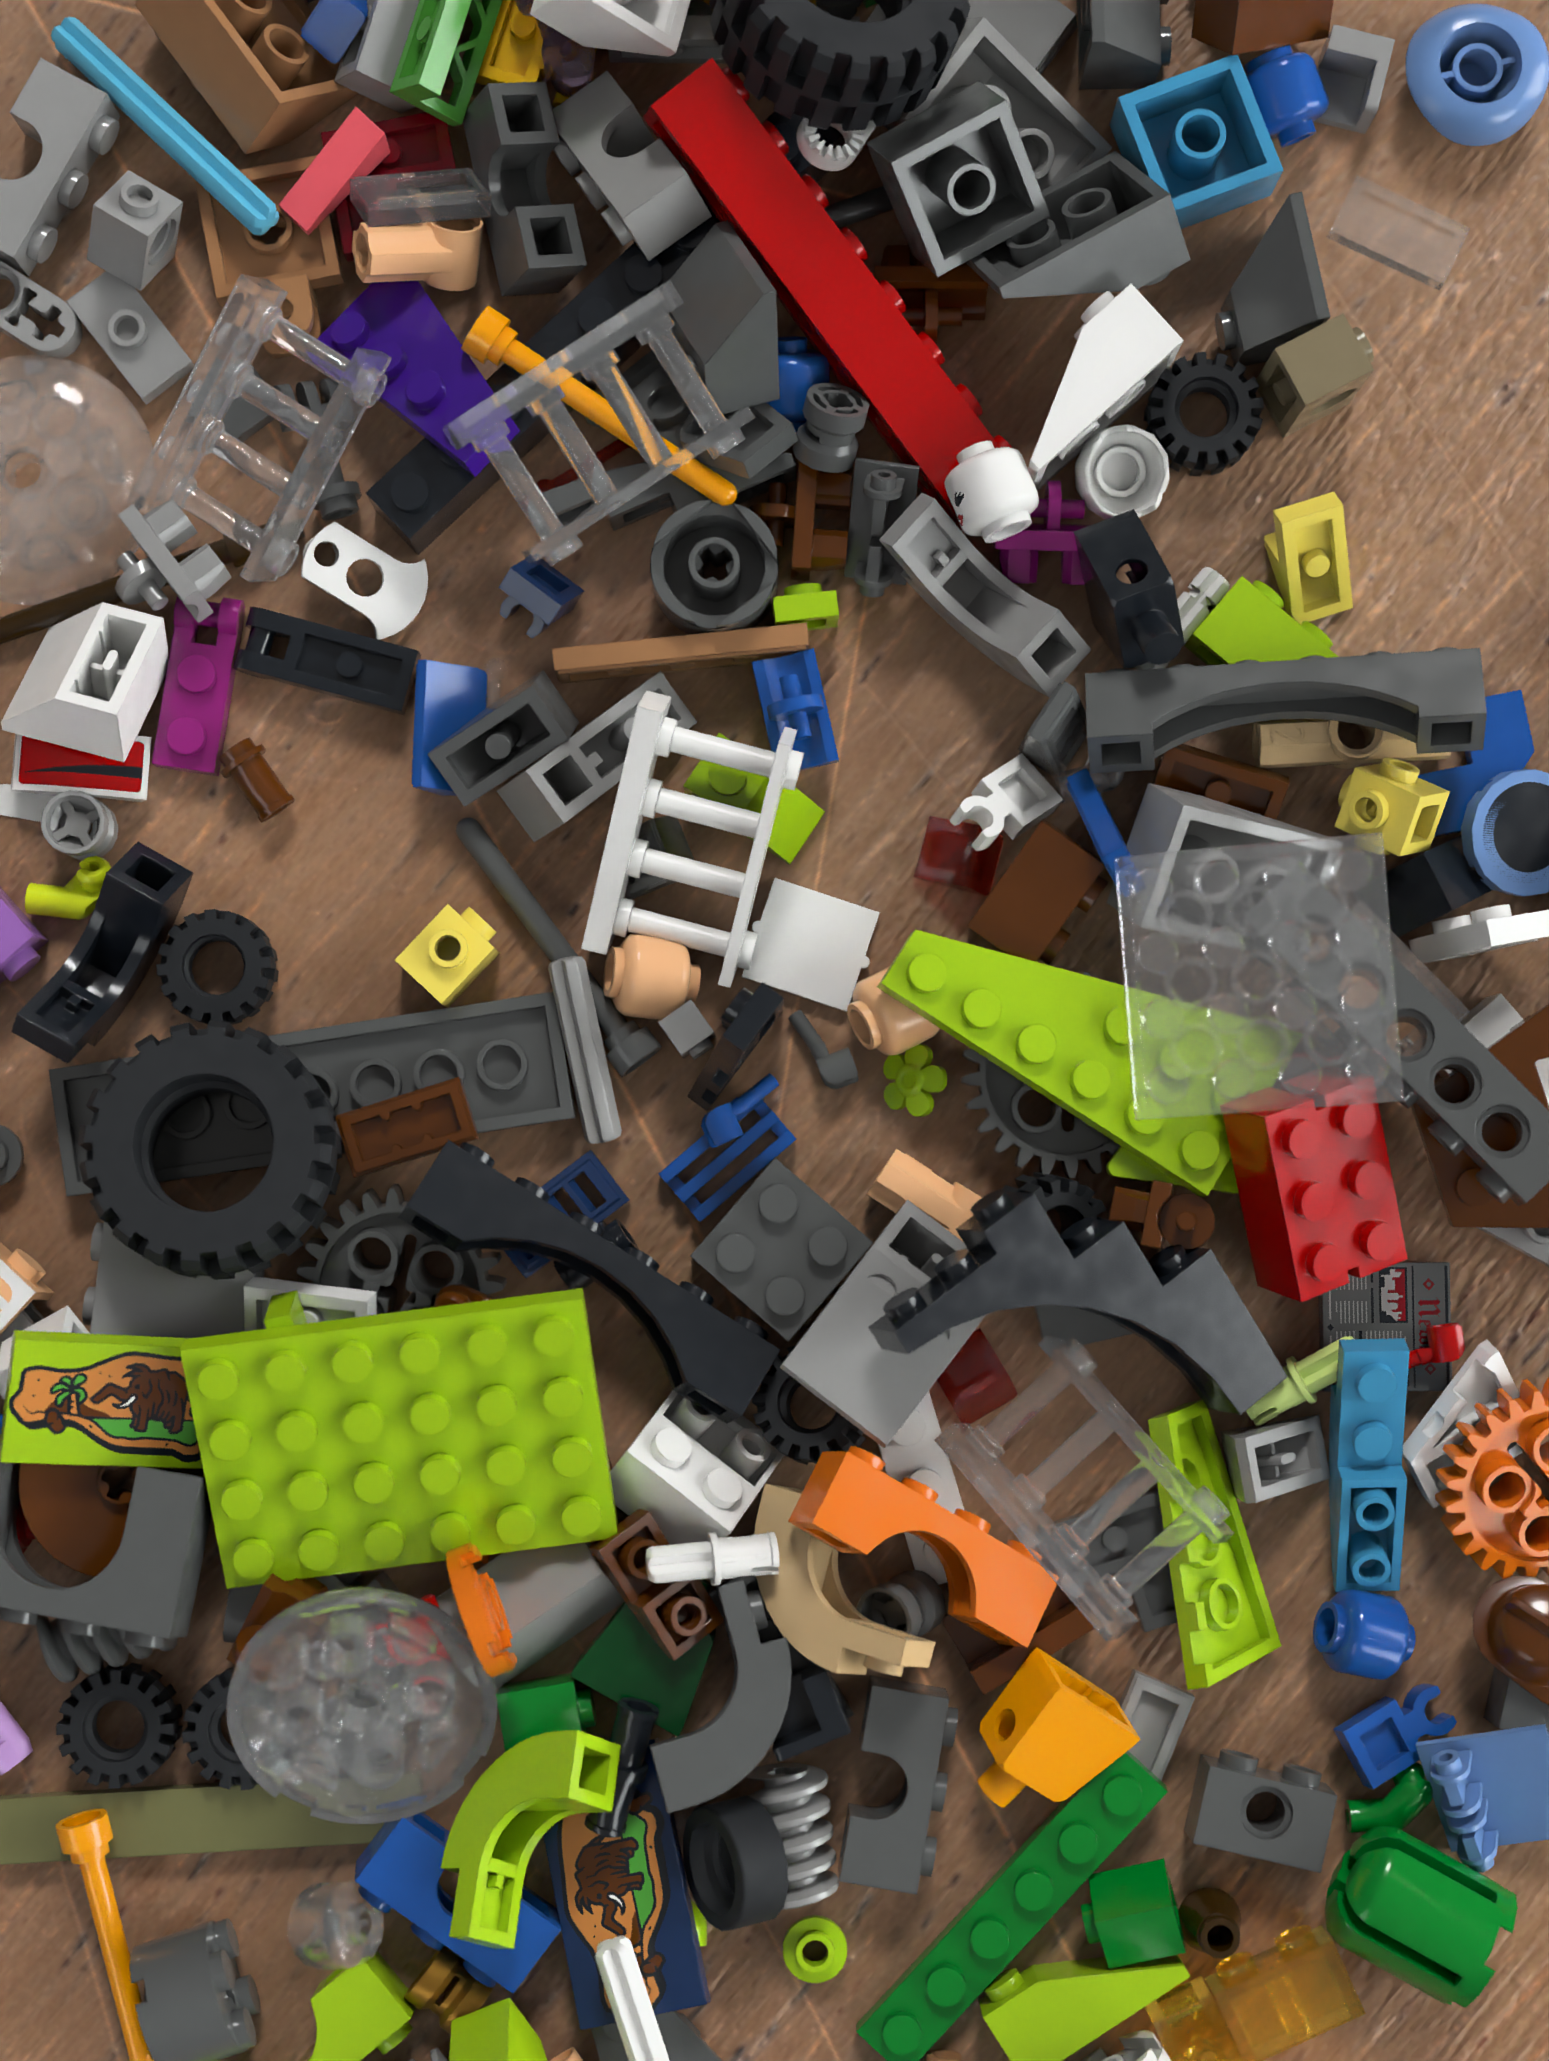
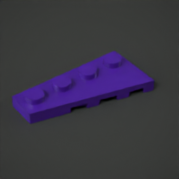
M419 281L371 283L313 342L314 346L327 361L474 477L520 432L470 356L461 350L462 344Z

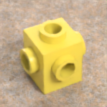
M1383 758L1380 764L1355 767L1353 773L1345 780L1338 797V804L1341 809L1334 827L1356 836L1354 844L1374 854L1390 855L1393 853L1400 857L1428 851L1450 791L1418 778L1420 770L1410 763L1394 758Z

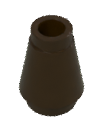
M1201 1888L1190 1893L1179 1907L1184 1941L1193 1949L1209 1954L1214 1958H1227L1237 1950L1240 1943L1241 1913L1237 1903L1228 1893L1217 1888ZM1216 1925H1223L1219 1927L1218 1933L1207 1936L1211 1928Z

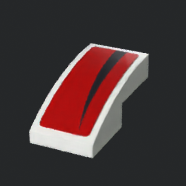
M15 734L10 791L56 796L59 793L72 790L82 791L92 797L144 802L147 800L152 737L137 736L125 762Z

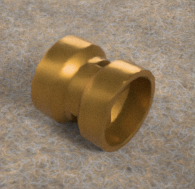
M444 1946L442 1950H437L409 1987L404 1999L418 2010L429 2009L439 2018V2026L451 2035V2020L479 2010L491 1994L493 1988L485 1986L471 1976L461 1966L460 1956ZM456 1975V1976H457V1979L453 1982V1984H452V1985L450 1986V1988L447 1990V1992H446L445 1995L442 1997V1999L440 2000V2002H437L436 2000L439 1998V1996L442 1994V1992L445 1990V1988H446V1987L448 1986V1984L451 1982V1980L453 1979V1977Z

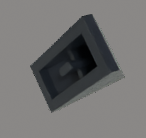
M1462 835L1365 882L1352 889V892L1375 937L1382 944H1385L1492 891V889L1481 881L1484 879L1478 875L1475 867L1469 866L1463 853Z

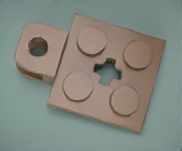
M317 155L239 170L275 203L276 211H278L280 216L276 225L278 227H286L285 233L278 237V241L268 245L263 240H254L253 234L194 179L216 299L221 307L247 302L251 323L260 337L266 352L275 359L317 350L313 342L322 334V324L314 289L344 283L331 213L308 236L278 206ZM299 335L291 340L284 339L285 337Z

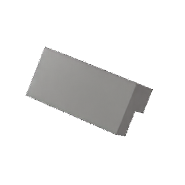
M584 1542L502 1553L477 1570L478 1575L487 1572L489 1578H493L513 1636L510 1639L512 1647L504 1649L503 1652L507 1650L509 1653L514 1652L517 1657V1663L513 1670L491 1678L482 1667L465 1629L453 1589L451 1588L436 1598L452 1640L465 1665L493 1688L498 1689L623 1603V1598L589 1549L592 1543Z

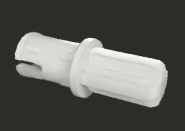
M712 1532L707 1534V1539L704 1542L651 1546L646 1550V1572L649 1581L654 1583L710 1578L712 1586H719L721 1579L753 1575H778L779 1549L777 1538L774 1532L717 1538V1534Z

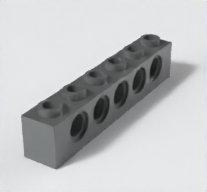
M1300 862L1243 916L1241 926L1248 932L1242 939L1243 943L1265 966L1270 967L1274 962H1277L1294 979L1288 985V988L1309 1011L1316 1014L1323 1008L1335 1020L1340 1028L1334 1032V1035L1353 1056L1363 1061L1369 1055L1387 1073L1381 1079V1083L1394 1098L1408 1109L1415 1102L1434 1121L1428 1127L1429 1132L1448 1152L1457 1156L1463 1150L1481 1168L1475 1175V1178L1492 1197L1501 1204H1504L1509 1198L1517 1206L1527 1203L1549 1182V1111ZM1304 930L1319 931L1328 939L1330 953L1318 961L1305 960L1295 951L1293 945L1294 937ZM1351 976H1362L1368 979L1376 991L1375 1002L1366 1008H1354L1348 1005L1340 994V983ZM1399 1022L1415 1026L1422 1036L1420 1052L1411 1056H1404L1393 1051L1387 1041L1388 1028ZM1453 1069L1465 1076L1469 1084V1093L1464 1102L1457 1104L1448 1103L1437 1095L1434 1088V1079L1439 1071ZM1499 1116L1507 1119L1513 1125L1516 1132V1141L1510 1151H1495L1484 1142L1482 1126L1487 1118Z

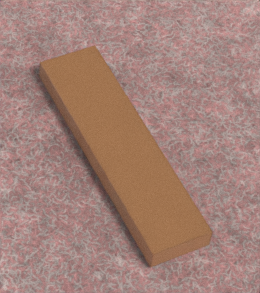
M806 622L552 648L555 674L558 681H561L563 684L651 675L659 671L671 673L749 665L753 661L782 657L809 649V638Z

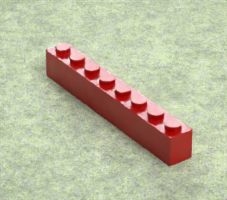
M710 58L654 102L643 116V119L687 172L695 188L719 221L728 220L776 290V297L814 348L828 359L829 367L840 383L860 392L869 403L867 419L900 463L920 466L918 478L920 490L924 494L936 499L959 529L962 530L945 488L947 475L953 468L959 465L956 458L957 454L965 448L982 441H992L994 448H1012L1011 445L1000 435H996L994 438L991 436L978 418L983 414V410L975 396L961 383L955 387L941 368L945 359L936 343L924 332H920L918 335L915 333L902 315L906 311V305L899 293L888 281L883 279L878 282L864 264L868 255L860 240L847 227L839 230L825 211L829 202L821 187L808 174L800 177L785 157L789 153V147L778 129L768 120L761 124L746 104V101L750 99V95L743 86L739 76L733 74L728 66L721 70L715 60Z

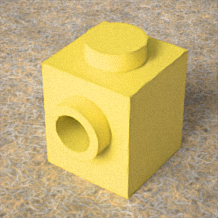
M447 904L401 952L395 961L436 1000L448 1008L500 954L488 942L497 932L470 907L459 915Z

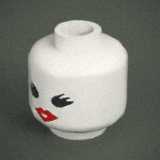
M989 440L973 444L959 452L956 456L959 465L953 468L947 475L945 488L962 530L971 536H982L985 543H993L1014 536L1029 527L1032 523L1030 515L1037 508L1039 497L1022 454L1010 447L994 448L992 441Z

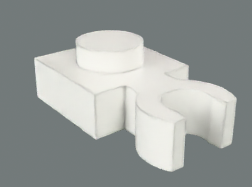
M1021 753L981 779L971 792L973 796L963 800L951 816L950 822L954 826L966 819L977 822L983 831L971 846L976 851L987 849L1002 830L1014 840L1051 815L1064 799Z

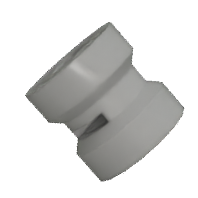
M68 790L57 794L47 802L42 812L41 829L44 838L53 848L77 860H83L90 856L103 857L113 848L118 838V823L115 814L106 804L82 791ZM91 823H92V824H93V826H92V831H91V833L89 834V831H90V829H91Z

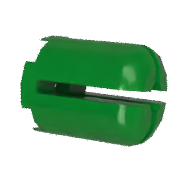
M1396 1826L1372 1827L1354 1841L1351 1849L1343 1855L1335 1868L1326 1896L1325 1921L1326 1930L1341 1947L1444 2004L1448 2003L1451 2005L1453 2001L1466 2008L1481 1994L1493 1977L1495 1970L1484 1964L1493 1949L1500 1927L1510 1933L1513 1932L1518 1908L1516 1894L1505 1889L1497 1882Z

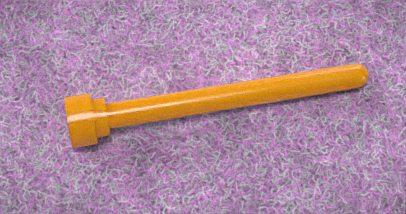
M489 305L480 314L462 344V351L482 364L487 360L497 366L504 362L713 502L721 506H728L736 501L737 489L733 483L516 340L518 332L509 327L511 322L509 318Z
M102 1808L82 1811L62 1819L55 1825L60 1848L63 1854L70 1855L72 1864H79L129 2060L154 2061L138 2021L135 2005L142 2003L138 1983L131 1984L130 1952L105 1855L110 1852L108 1842L113 1838L106 1809Z

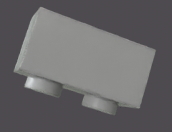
M691 999L658 1022L683 1059L691 1055L696 1060L714 1047L710 1040L716 1037L715 1032Z

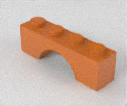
M850 1446L848 1451H822L788 1520L789 1523L841 1553L867 1555L882 1541L895 1534L908 1532L917 1536L931 1547L944 1568L949 1590L947 1614L998 1644L1028 1648L1060 1579V1576L1040 1565L1043 1559L1042 1554L1015 1540H1008L1006 1544L1002 1543L988 1534L991 1525L973 1513L956 1509L953 1514L935 1503L939 1495L930 1487L910 1478L904 1477L899 1482L882 1472L885 1462L864 1449Z

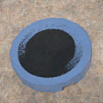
M1536 769L1501 772L1490 780L1493 781L1486 784L1482 791H1477L1467 804L1461 826L1464 856L1469 866L1475 867L1478 875L1484 879L1481 881L1492 890L1522 897L1549 892V773Z

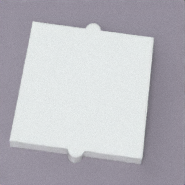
M774 878L761 920L755 921L752 924V931L759 934L749 970L744 969L742 978L758 983L764 982L770 987L847 1012L860 970L866 969L870 963L869 958L865 955L880 912Z

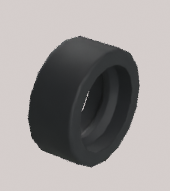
M748 1795L696 1807L686 1820L683 1835V1862L688 1885L698 1909L708 1923L720 1931L735 1930L775 1919L785 1905L788 1891V1863L782 1838L772 1816L761 1802Z

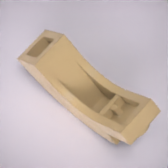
M765 1483L758 1508L754 1534L775 1533L779 1549V1574L756 1576L766 1609L784 1637H787V1641L808 1660L826 1670L839 1674L866 1675L867 1668L893 1676H902L904 1667L929 1668L936 1642L876 1623L862 1615L849 1601L841 1585L838 1571V1550L788 1522L803 1490Z

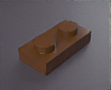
M1181 744L1162 754L1152 784L1204 796L1277 820L1290 782L1288 776Z

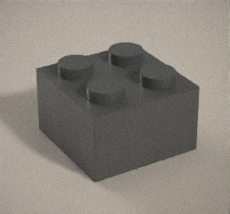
M979 81L866 143L912 255L937 277L1050 216L1006 99Z
M774 1158L690 1257L789 1341L873 1242L780 1161Z

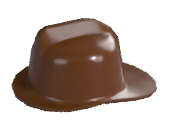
M1511 1576L1493 1583L1480 1596L1472 1615L1473 1636L1481 1654L1498 1671L1509 1677L1539 1701L1549 1705V1583L1533 1576Z

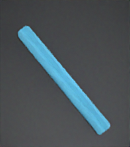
M66 17L60 25L53 28L51 39L55 42L56 49L98 89L106 92L117 107L252 234L262 236L266 234L270 227L276 225L280 216L278 211H276L275 203L77 18Z

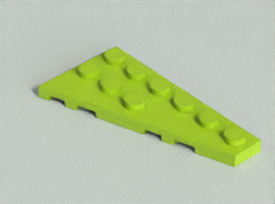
M916 929L910 933L877 986L880 990L1199 1197L1209 1195L1231 1158L1221 1105L1264 1088L1273 1087L1304 1035L1303 1033Z

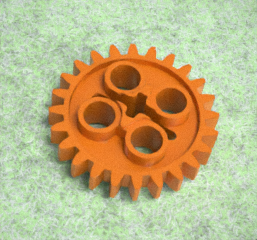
M1548 1377L1541 1393L1528 1379L1522 1380L1519 1398L1513 1399L1502 1388L1498 1389L1497 1401L1499 1407L1492 1411L1485 1405L1477 1402L1474 1407L1480 1421L1475 1426L1459 1421L1455 1425L1465 1437L1462 1445L1445 1444L1442 1448L1454 1461V1466L1436 1469L1435 1473L1444 1485L1448 1487L1435 1494V1500L1446 1511L1440 1519L1454 1536L1452 1540L1466 1556L1470 1554V1557L1481 1569L1485 1571L1492 1566L1502 1579L1511 1577L1515 1570L1520 1576L1536 1577L1539 1567L1549 1576V1500L1542 1494L1541 1489L1508 1452L1509 1444L1516 1442L1523 1453L1539 1468L1541 1475L1549 1483V1441L1541 1445L1542 1440L1549 1434ZM1504 1473V1476L1498 1483L1490 1486L1491 1482L1498 1475ZM1539 1517V1520L1527 1529L1531 1521Z

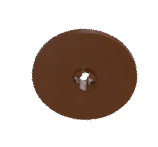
M20 1463L18 1475L19 1499L23 1515L33 1535L41 1546L63 1565L77 1572L96 1577L114 1558L125 1530L132 1491L121 1488L116 1497L109 1496L107 1493L110 1485L102 1478L106 1468L118 1470L121 1466ZM130 1467L129 1474L135 1480L137 1467ZM149 1467L205 1477L203 1469Z

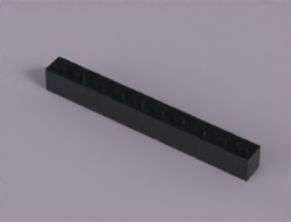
M774 111L766 120L771 122L785 139L789 147V153L785 157L800 177L808 174L818 182L829 171L819 169L809 163L798 148L796 133L803 117L792 114L791 119H788ZM829 126L826 130L817 128L815 134H820V142L823 139L826 141L825 146L828 147L829 144H832L833 149H835L836 146H841L842 148L845 144L843 135L832 126ZM702 198L712 217L650 261L647 260L634 242L524 345L595 391L653 336V323L660 321V291L715 223L720 222ZM504 363L486 381L520 432L476 477L428 439L424 438L366 492V495L375 511L419 555L574 409Z

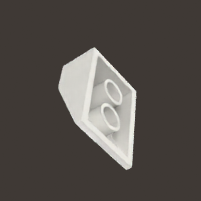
M1132 284L1128 285L1116 297L1110 291H1106L1080 317L1084 324L1074 334L1077 343L1028 466V471L1037 491L1046 484L1047 480L1054 477L1073 460L1094 434L1111 426L1155 386L1166 368L1170 369L1184 341Z

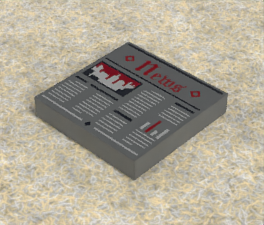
M1399 1262L1362 1278L1348 1274L1350 1283L1318 1295L1319 1350L1346 1336H1352L1354 1339L1404 1338L1410 1351L1417 1348L1429 1347L1426 1332L1427 1326L1451 1323L1450 1262ZM1452 1362L1428 1363L1423 1366L1421 1364L1408 1369L1407 1391H1444L1452 1380ZM1331 1385L1320 1391L1331 1392Z

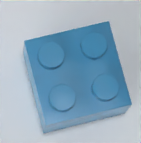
M1238 55L1224 57L1125 94L1117 99L1109 125L1120 153L1170 194L1181 229L1271 196L1283 172V167Z

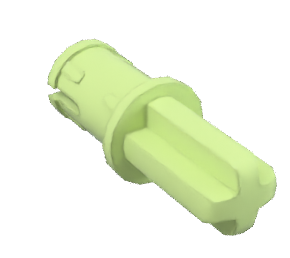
M1346 1336L1340 1338L1339 1340L1354 1338L1352 1336ZM1339 1340L1300 1361H1297L1293 1356L1286 1359L1287 1365L1282 1368L1288 1377L1246 1410L1248 1416L1257 1427L1264 1425V1423L1277 1417V1415L1305 1401H1308L1310 1404L1317 1402L1316 1392L1337 1382Z

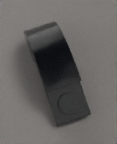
M137 842L106 873L93 914L77 945L57 973L17 1013L11 1032L67 1064L87 1043L95 1047L128 1005L156 959L161 943H165L169 935L168 932L172 928L184 901L193 872L144 844Z

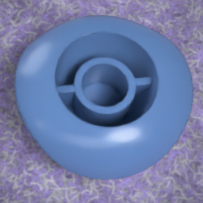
M1479 3L1462 4L1437 13L1416 30L1407 49L1406 78L1410 93L1417 107L1427 121L1441 135L1461 145H1491L1515 134L1536 112L1549 83V53L1541 33L1536 26L1522 15L1494 5Z

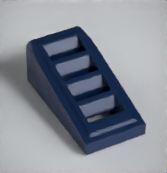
M589 1150L541 1187L550 1196L547 1203L569 1216L554 1196L564 1188L582 1213L598 1224L630 1200L592 1150ZM583 1172L606 1200L597 1209L574 1180ZM504 1250L526 1279L533 1276L552 1261L525 1252Z

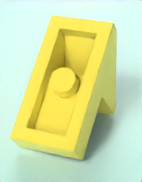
M1335 492L1273 510L1275 532L1264 536V543L1287 614L1301 624L1303 621L1310 622L1352 609L1353 602L1344 509L1342 502Z

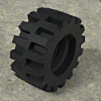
M209 909L204 910V913H192L184 917L185 921L181 925H174L169 930L168 934L170 937L166 944L161 943L158 952L162 956L161 963L156 964L157 976L161 977L163 985L160 987L164 996L170 999L173 1003L172 1006L180 1013L204 1024H208L209 1021L230 1022L233 1025L241 1023L247 1017H253L261 1011L260 1006L265 1001L269 1002L274 993L271 991L273 983L278 981L279 971L276 970L275 963L278 958L275 949L272 948L269 942V937L255 923L242 915L227 910ZM216 941L229 942L234 945L241 953L244 962L243 976L238 985L231 991L220 995L208 994L201 990L195 982L192 972L193 960L198 951L205 945Z

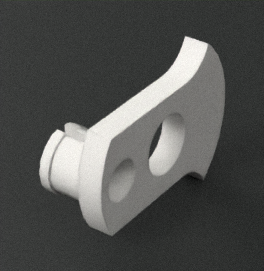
M335 521L324 527L305 544L301 577L368 618L374 628L375 639L380 640L398 633L410 624L419 613L428 589V572L425 559L417 563H402ZM319 543L333 544L332 548L335 551L336 558L331 566H322L316 561L314 550ZM359 559H367L374 562L382 573L380 589L371 596L357 595L347 584L346 573L348 568Z

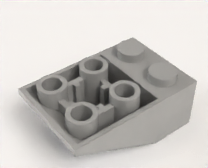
M907 1199L780 1368L885 1448L985 1316L948 1329L910 1354L881 1349L868 1327L885 1315L883 1306L892 1297L912 1287L919 1289L936 1276L934 1268L941 1260L958 1250L968 1249L965 1243Z

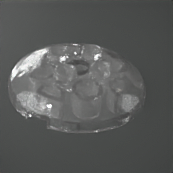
M17 355L0 359V601L12 604L36 605L110 579L121 570L117 564L119 556L127 551H132L135 554L140 546L120 520L118 514L134 504L142 516L156 508L159 492V469L156 467L153 445L144 420L130 400L111 381L98 372L68 359L45 355ZM29 463H39L41 472L37 481L26 488L16 487L15 470L17 468L21 469Z
M370 1587L345 1588L316 1594L303 1599L281 1611L257 1631L239 1656L232 1673L227 1697V1724L234 1749L243 1766L253 1779L276 1798L279 1793H282L296 1802L311 1807L310 1816L323 1820L348 1824H377L400 1820L402 1817L408 1818L424 1812L452 1796L464 1785V1777L476 1765L482 1755L486 1756L490 1748L496 1727L497 1692L494 1677L491 1678L482 1667L466 1629L448 1613L425 1600L403 1592ZM360 1690L362 1695H367L371 1698L356 1697L354 1696L355 1691Z

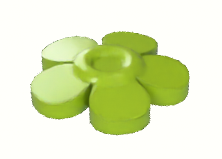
M918 1044L906 1050L905 1056L902 1054L889 1055L885 1060L883 1073L889 1080H895V1082L888 1084L884 1090L885 1102L891 1109L902 1110L907 1107L908 1112L914 1117H924L933 1111L934 1100L929 1092L939 1093L943 1091L947 1085L946 1070L941 1066H930L933 1052L929 1046Z

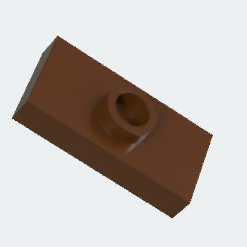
M461 1077L443 1081L335 1116L354 1178L440 1152L448 1140L459 1146L462 1142L469 1143L480 1139Z

